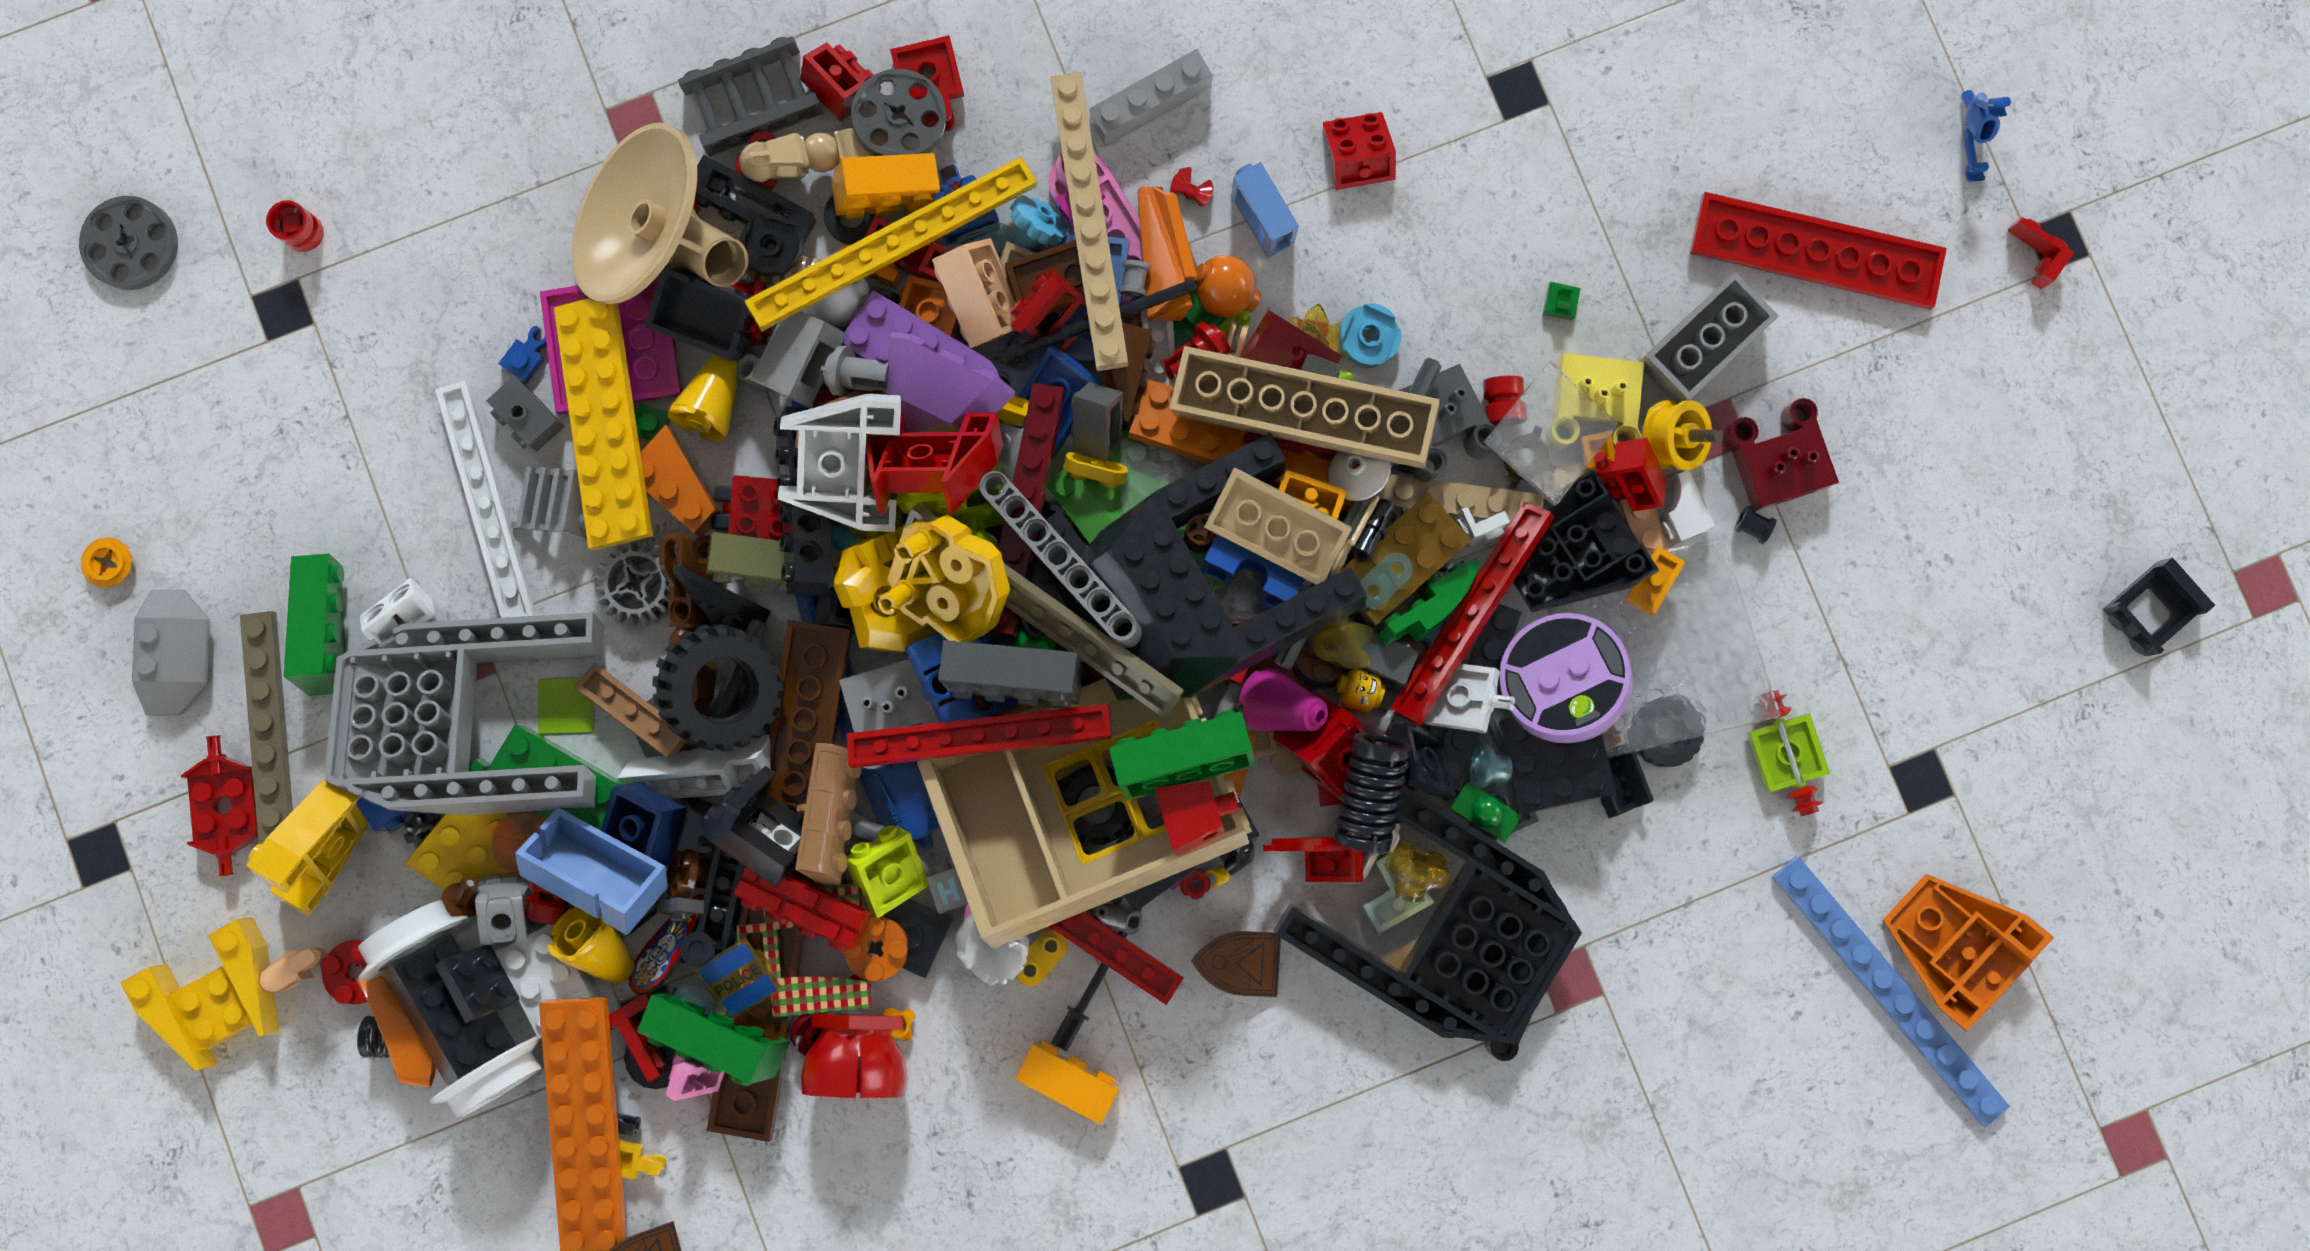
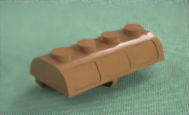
M816 743L806 804L797 806V812L804 814L795 870L824 887H835L841 884L842 873L847 866L845 852L847 841L851 838L852 834L850 820L852 809L855 808L857 802L855 788L857 778L861 774V767L850 768L848 766L846 748L834 744Z

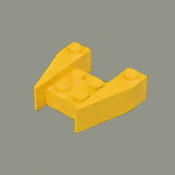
M323 779L262 844H257L252 849L246 866L253 874L271 884L272 887L269 891L275 898L309 917L331 888L369 825L357 805H355L360 797Z
M254 918L236 919L208 934L223 966L182 988H179L168 964L150 966L120 982L133 1010L195 1071L218 1065L210 1049L251 1026H254L259 1037L280 1031L275 995L272 992L266 991L260 985V975L270 965L268 946Z

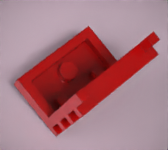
M1051 267L1045 275L1041 274L1030 287L1032 291L1025 299H1019L1010 311V326L1019 333L1026 330L1034 338L1041 336L1042 334L1035 328L1062 296L1069 292L1075 299L1046 333L1060 329L1081 303L1087 308L1085 295L1077 291L1071 283L1064 280ZM1088 313L1083 317L1082 320L1088 318ZM1079 335L1064 340L1058 348L1065 352Z
M1333 837L1271 838V845H1263V852L1305 851V882H1364L1363 852L1345 847L1337 843Z

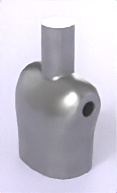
M1112 903L1101 904L1085 911L1096 915L1107 927L1130 935L1137 933L1142 923V914L1140 912H1134V910Z

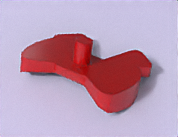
M1192 168L1179 169L1172 179L1170 192L1183 194L1186 199H1194L1200 207H1205L1209 203L1214 191L1212 181L1207 180L1201 185L1195 186L1190 183Z

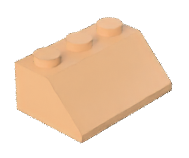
M991 238L961 245L932 259L935 266V275L939 282L943 284L948 296V305L956 314L961 326V335L968 342L970 349L1016 331L1010 326V311L1017 301Z

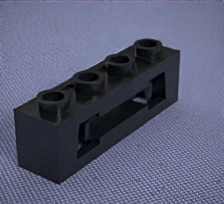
M703 154L697 165L695 201L699 206L705 209L709 205L719 210L718 215L731 223L738 220L746 225L749 221L760 217L759 215L761 214L727 196L731 190L726 184L727 182L734 187L735 192L789 219L800 231L804 245L817 222L811 211Z

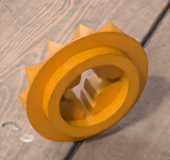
M108 537L93 541L86 547L81 557V570L84 577L91 584L98 587L112 588L117 584L124 583L126 576L133 573L130 568L131 562L135 559L130 555V547L118 539ZM111 557V561L115 562L117 567H108L106 569V565L102 564L98 560L99 558L110 559Z

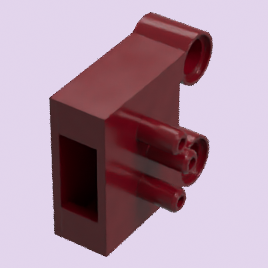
M1268 309L1239 357L1301 370L1307 354H1314L1335 363L1340 361L1342 355Z
M1799 398L1782 410L1780 416L1781 423L1786 429L1793 432L1755 444L1754 441L1758 437L1759 428L1756 422L1748 417L1736 419L1723 430V442L1732 451L1754 512L1830 488L1839 483L1816 419L1818 409L1812 400ZM1794 408L1800 409L1803 412L1804 421L1796 419ZM1735 427H1740L1745 431L1746 439L1744 441L1735 435Z

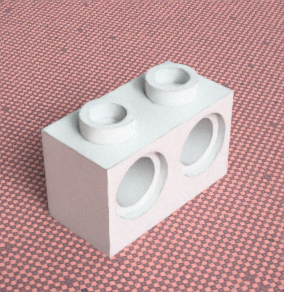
M409 578L360 615L361 632L369 640L375 639L380 644L382 643L380 641L381 638L392 633V629L401 624L426 622L435 615L432 598L412 578Z

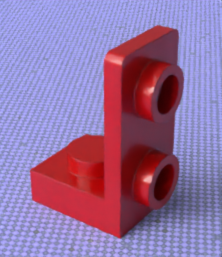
M2021 217L2008 228V232L2044 256L2034 269L2037 274L2031 283L2039 289H2043L2053 283L2074 254V251L2068 248L2062 239L2052 237L2043 231L2037 222L2031 219Z

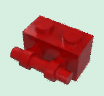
M826 42L803 56L800 80L811 92L816 93L817 98L839 121H842L851 115L853 99L858 89L874 74L869 69L865 70L857 62L858 58L852 51H846L840 44L833 49Z
M1647 437L1616 442L1614 461L1607 458L1603 452L1594 455L1595 471L1600 478L1604 479V487L1615 502H1620V500L1626 498L1633 512L1664 507L1667 478Z

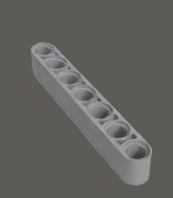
M998 471L985 474L979 486L982 495L1112 640L1124 648L1135 646L1141 640L1142 630L1134 616L1004 474ZM1004 485V489L1000 494L991 495V491L995 486ZM1019 507L1025 508L1024 514L1021 517L1015 519L1011 517L1015 509ZM1039 530L1046 531V535L1042 540L1032 541L1035 532ZM1060 553L1067 554V559L1061 565L1053 564L1056 555ZM1079 577H1089L1085 587L1080 589L1074 588L1075 581ZM1105 599L1110 600V607L1106 611L1096 612L1095 608L1098 602ZM1124 623L1132 624V630L1128 635H1117L1120 625Z

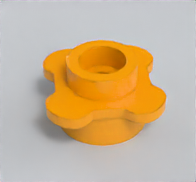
M894 1007L887 1008L883 1015L903 1016V1030H892V1037L901 1038L902 1041L910 1040L913 1036L911 1024L915 1019V1013L910 1009L898 1011Z

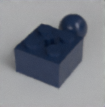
M640 782L613 786L601 831L662 865L670 866L687 807Z

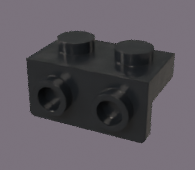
M1629 742L1607 749L1617 791L1616 795L1600 798L1608 819L1619 816L1636 807L1652 803L1654 799L1633 744Z

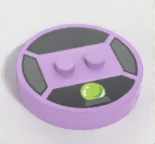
M1553 614L1530 623L1512 639L1501 661L1500 687L1503 696H1513L1515 698V704H1512L1514 708L1509 710L1512 716L1529 733L1551 742L1576 743L1594 738L1605 732L1621 717L1632 693V669L1628 653L1620 638L1602 622L1581 614Z

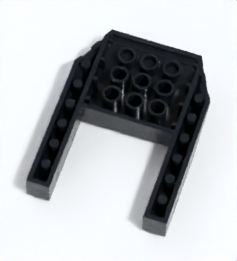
M1271 433L1154 491L1101 530L1081 556L1085 564L1127 608L1141 627V640L1135 646L1125 649L1181 687L1184 691L1180 698H1192L1365 608L1367 593L1352 568L1349 567L1233 627L1177 530L1186 525L1193 516L1206 515L1213 511L1234 468L1264 483L1284 475L1286 458ZM1079 577L1075 581L1074 588L1080 589L1085 587L1089 577ZM1060 583L1057 590L1067 608L1111 638L1064 585ZM1105 599L1098 602L1095 608L1096 612L1106 611L1110 607V600ZM1124 623L1120 625L1117 635H1128L1132 630V624ZM1105 677L1117 700H1133L1135 698Z
M1403 785L1404 791L1400 796L1401 804L1397 808L1398 817L1396 819L1465 860V863L1400 969L1392 966L1292 903L1288 905L1274 928V932L1278 937L1440 1037L1467 1038L1476 1041L1489 1040L1514 1044L1582 932L1572 919L1543 870Z

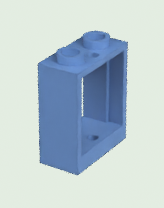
M1259 162L1254 166L1247 164L1236 171V176L1233 178L1231 197L1267 258H1270L1295 244L1299 225L1263 164Z

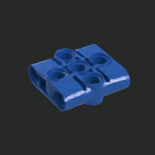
M938 632L905 648L921 682L922 695L930 702L939 723L992 717L1019 704L1018 699L1005 698V702L987 701L986 711H981L975 706L974 701L977 695H972V699L958 698L939 707L938 703L952 698L953 693L945 688L944 694H937L932 689L933 679H938L939 670L926 676L924 672L940 666L943 640L947 639ZM988 633L970 642L990 644L995 641L996 645L1005 646L1000 635Z

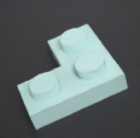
M1400 847L1375 861V865L1389 890L1363 904L1362 907L1377 934H1380L1434 904L1404 847Z

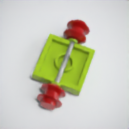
M1779 690L1771 691L1760 695L1761 701L1757 702L1756 705L1764 707L1765 712L1760 716L1761 719L1767 721L1775 719V721H1771L1772 725L1747 732L1766 792L1770 793L1793 786L1796 789L1789 793L1787 799L1795 800L1797 806L1791 811H1799L1800 816L1819 812L1818 806L1823 804V801H1817L1814 797V793L1819 788L1807 785L1806 781L1828 775L1830 771L1811 714H1804L1788 720L1781 718L1787 716L1792 709L1783 705L1782 700L1787 694L1780 695Z

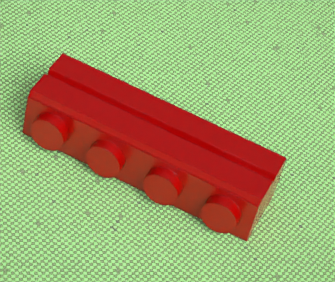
M746 867L734 892L735 896L742 899L740 904L754 911H759V908L771 912L769 918L784 925H787L790 921L800 926L798 931L803 935L811 938H816L817 935H820L829 940L828 946L841 952H845L846 949L852 950L857 948L872 916V911L790 873L775 887Z

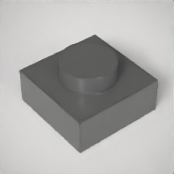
M679 897L658 900L657 913L670 915V920L690 921V915L704 914V901Z

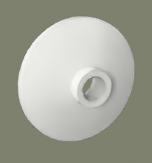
M1339 451L1329 466L1330 485L1347 490L1346 500H1366L1379 493L1386 485L1391 473V463ZM1360 464L1357 469H1352L1355 465Z

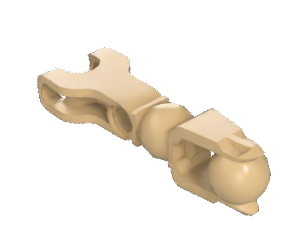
M904 111L899 114L893 112L894 120L896 121L898 118L904 120ZM854 128L834 131L833 137L827 133H815L804 141L803 136L793 133L766 142L751 143L742 150L739 157V166L744 176L752 181L765 182L769 179H801L806 174H809V168L815 172L826 173L834 169L841 158L874 155L861 145ZM876 132L870 140L873 144L881 146L887 142L888 136L883 132ZM903 143L901 144V145L903 146V148H905L906 150H914V149H916V148H909V147H907V146H906L905 144H903Z

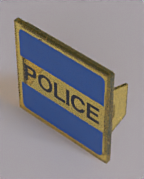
M746 938L715 955L707 964L693 969L725 1014L733 1019L783 990L772 975L773 967L760 949L754 950Z

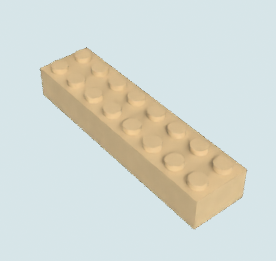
M1184 346L1169 409L1174 416L1261 435L1271 433L1275 438L1425 469L1440 399Z

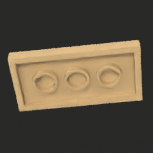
M1237 468L1233 469L1205 525V528L1316 585L1326 580L1352 529L1351 526Z

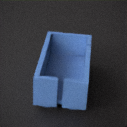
M558 807L539 827L540 835L534 832L515 853L520 876L597 919L602 914L604 923L626 935L632 931L668 888L666 866Z

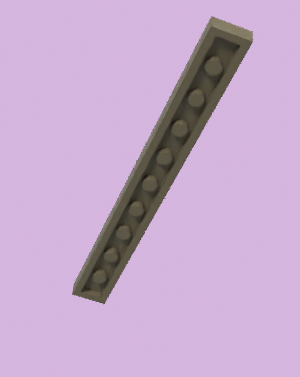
M918 503L911 508L904 528L920 519L924 522H930L939 517ZM1004 564L1010 586V592L1005 603L1007 608L1068 651L1076 652L1082 661L1164 719L1172 714L1184 691L1181 687Z

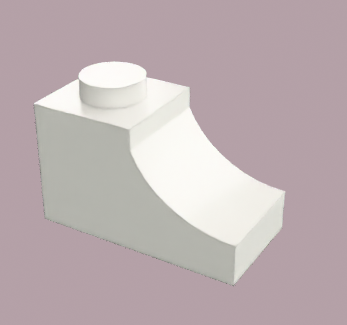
M1686 470L1671 478L1673 502L1669 512L1661 517L1663 522L1661 526L1665 538L1671 540L1673 545H1676L1716 527L1690 470Z

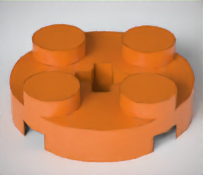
M871 917L857 948L852 950L846 949L843 952L845 961L850 970L862 979L872 982L888 979L897 974L907 961L908 938L901 925L893 919ZM871 940L875 943L881 940L884 943L881 948L884 954L881 957L877 954L873 956L869 954L868 951L871 948L868 944Z

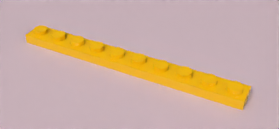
M1020 156L745 300V305L762 332L1037 187V180Z

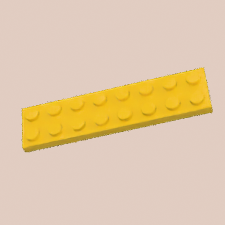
M588 298L554 307L588 548L598 550L652 537V526L618 303L603 304Z

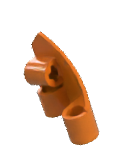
M381 975L363 982L357 979V983L378 1024L399 1083L431 1087L437 1067L384 976Z

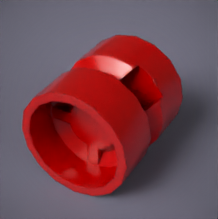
M283 200L275 203L267 213L266 226L269 232L290 248L299 252H307L315 249L321 243L324 236V228L321 221L300 204L291 200Z
M1505 375L1483 380V396L1485 400L1489 401V404L1484 407V412L1490 423L1494 426H1515L1526 422L1525 404L1520 401V398L1525 395L1523 377Z
M533 882L530 883L529 889L533 894L527 896L524 909L525 917L535 922L555 925L558 919L568 911L569 903Z

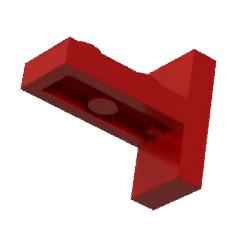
M653 993L643 994L609 1014L610 1031L618 1027L648 1082L667 1072L664 1068L666 1060L662 1052L658 1048H653L651 1043L647 1041V1036L637 1032L641 1020L638 1021L636 1015L646 1010Z

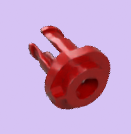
M1204 322L1197 324L1192 331L1194 338L1177 349L1170 358L1161 360V366L1170 380L1174 377L1177 379L1184 346L1228 355L1231 349L1225 338L1226 333L1224 330L1220 331L1213 324L1207 325Z

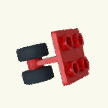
M735 475L732 477V486H715L714 500L722 502L723 509L722 514H714L712 529L728 531V534L780 541V536L783 533V523L778 521V508L781 500L778 499L776 490L777 479Z

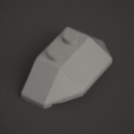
M151 590L134 619L132 683L145 715L148 716L181 715L185 707L194 700L208 682L210 619L190 598L186 590Z

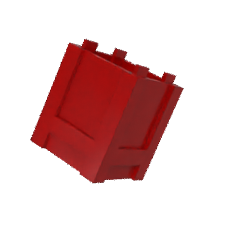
M1315 692L1314 695L1323 700L1327 705L1328 717L1324 725L1317 731H1278L1273 736V739L1279 746L1291 753L1302 765L1301 770L1307 777L1342 800L1341 794L1346 791L1343 785L1349 779L1346 771L1351 767L1349 758L1353 756L1351 748L1354 735L1365 731L1361 727V722L1354 715Z

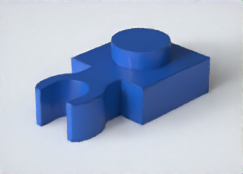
M533 326L530 329L528 340L525 344L516 339L498 363L526 384L545 360L538 353L541 349L547 347L546 336L541 341L536 340L537 334L541 331L538 326Z

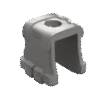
M518 872L505 873L504 877H501V873L487 875V878H478L480 883L475 895L477 915L476 926L479 931L480 944L490 945L494 942L528 940V932L531 926L537 924V922L525 917L524 899L530 890L531 881L518 875Z

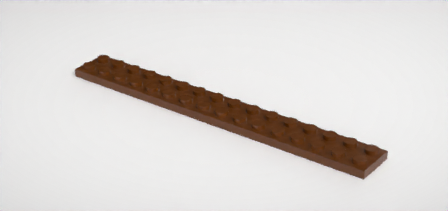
M788 620L780 665L782 672L779 673V678L784 680V690L778 691V697L783 699L781 709L775 707L773 711V716L777 718L771 726L769 734L770 769L776 772L768 794L804 818V814L797 812V806L806 804L816 743L835 745L843 695L839 680L845 679L853 630ZM795 868L790 872V874L813 884L811 878L795 870ZM742 905L739 925L765 922L764 909L759 908V911H754ZM800 926L777 929L781 978L798 977L805 936L798 931ZM762 932L747 934L748 949L755 958L749 964L750 966L756 964L752 967V969L758 967L754 971L755 973L761 971L760 974L755 976L750 970V974H752L751 980L759 979L766 975ZM740 968L731 974V977L734 978L737 984L741 982V978L738 976ZM732 979L730 981L734 984V988L729 991L728 997L742 989L741 985L737 987ZM771 994L734 1016H731L727 1010L725 1012V1016L734 1019L733 1026H746L749 1028L754 1026L765 1031L763 1037L772 1041L778 1040L779 1037L787 1040L789 1038L792 1016L773 1017ZM785 1057L777 1077L752 1083L749 1086L733 1082L731 1080L732 1076L724 1072L719 1090L712 1094L707 1131L766 1142L773 1140Z

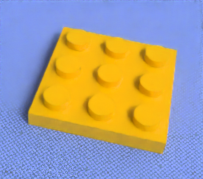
M508 813L477 815L444 814L406 860L405 864L443 891L451 884L460 883L466 875L471 879L475 877L487 878V875L501 873V877H504L505 873L518 872L519 875L515 853L534 832Z

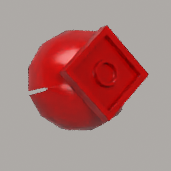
M812 1014L811 1027L821 1028L822 1034L805 1055L801 1073L803 1095L856 1098V1093H860V1098H894L905 1096L908 1081L906 1059L891 1035L892 1030H903V1016Z

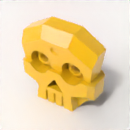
M949 515L930 522H924L920 519L903 529L900 541L895 546L897 548L894 549L895 557L887 578L892 589L879 597L878 606L885 614H893L900 608L904 614L922 626L926 623L931 625L948 641L972 642L985 635L998 624L1010 592L1001 552L993 543L971 535L972 530Z
M905 524L895 525V532L882 531L842 550L840 563L833 565V586L842 607L850 609L860 648L894 653L906 652L905 648L938 633L928 623L922 626L904 614L900 608L893 614H885L876 605V599L892 589L887 578L895 557L894 549L897 548L895 546L900 541Z

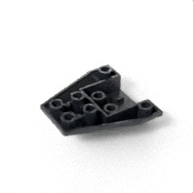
M1592 469L1566 485L1545 508V510L1552 513L1554 519L1513 583L1530 611L1534 613L1630 589L1659 572V569L1644 546L1639 543Z

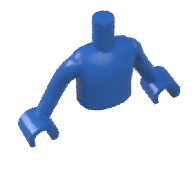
M1967 90L1961 95L1967 108L1965 117L1966 127L1963 137L1968 161L1965 175L1966 179L1970 182L1984 181L1986 177L1983 172L1989 169V164L1987 162H1977L1974 138L1978 143H1986L1997 135L2000 128L1998 117L2007 116L2005 107L2010 106L2011 99L2009 97L1988 99L1985 93H1979L1975 96L1972 90Z

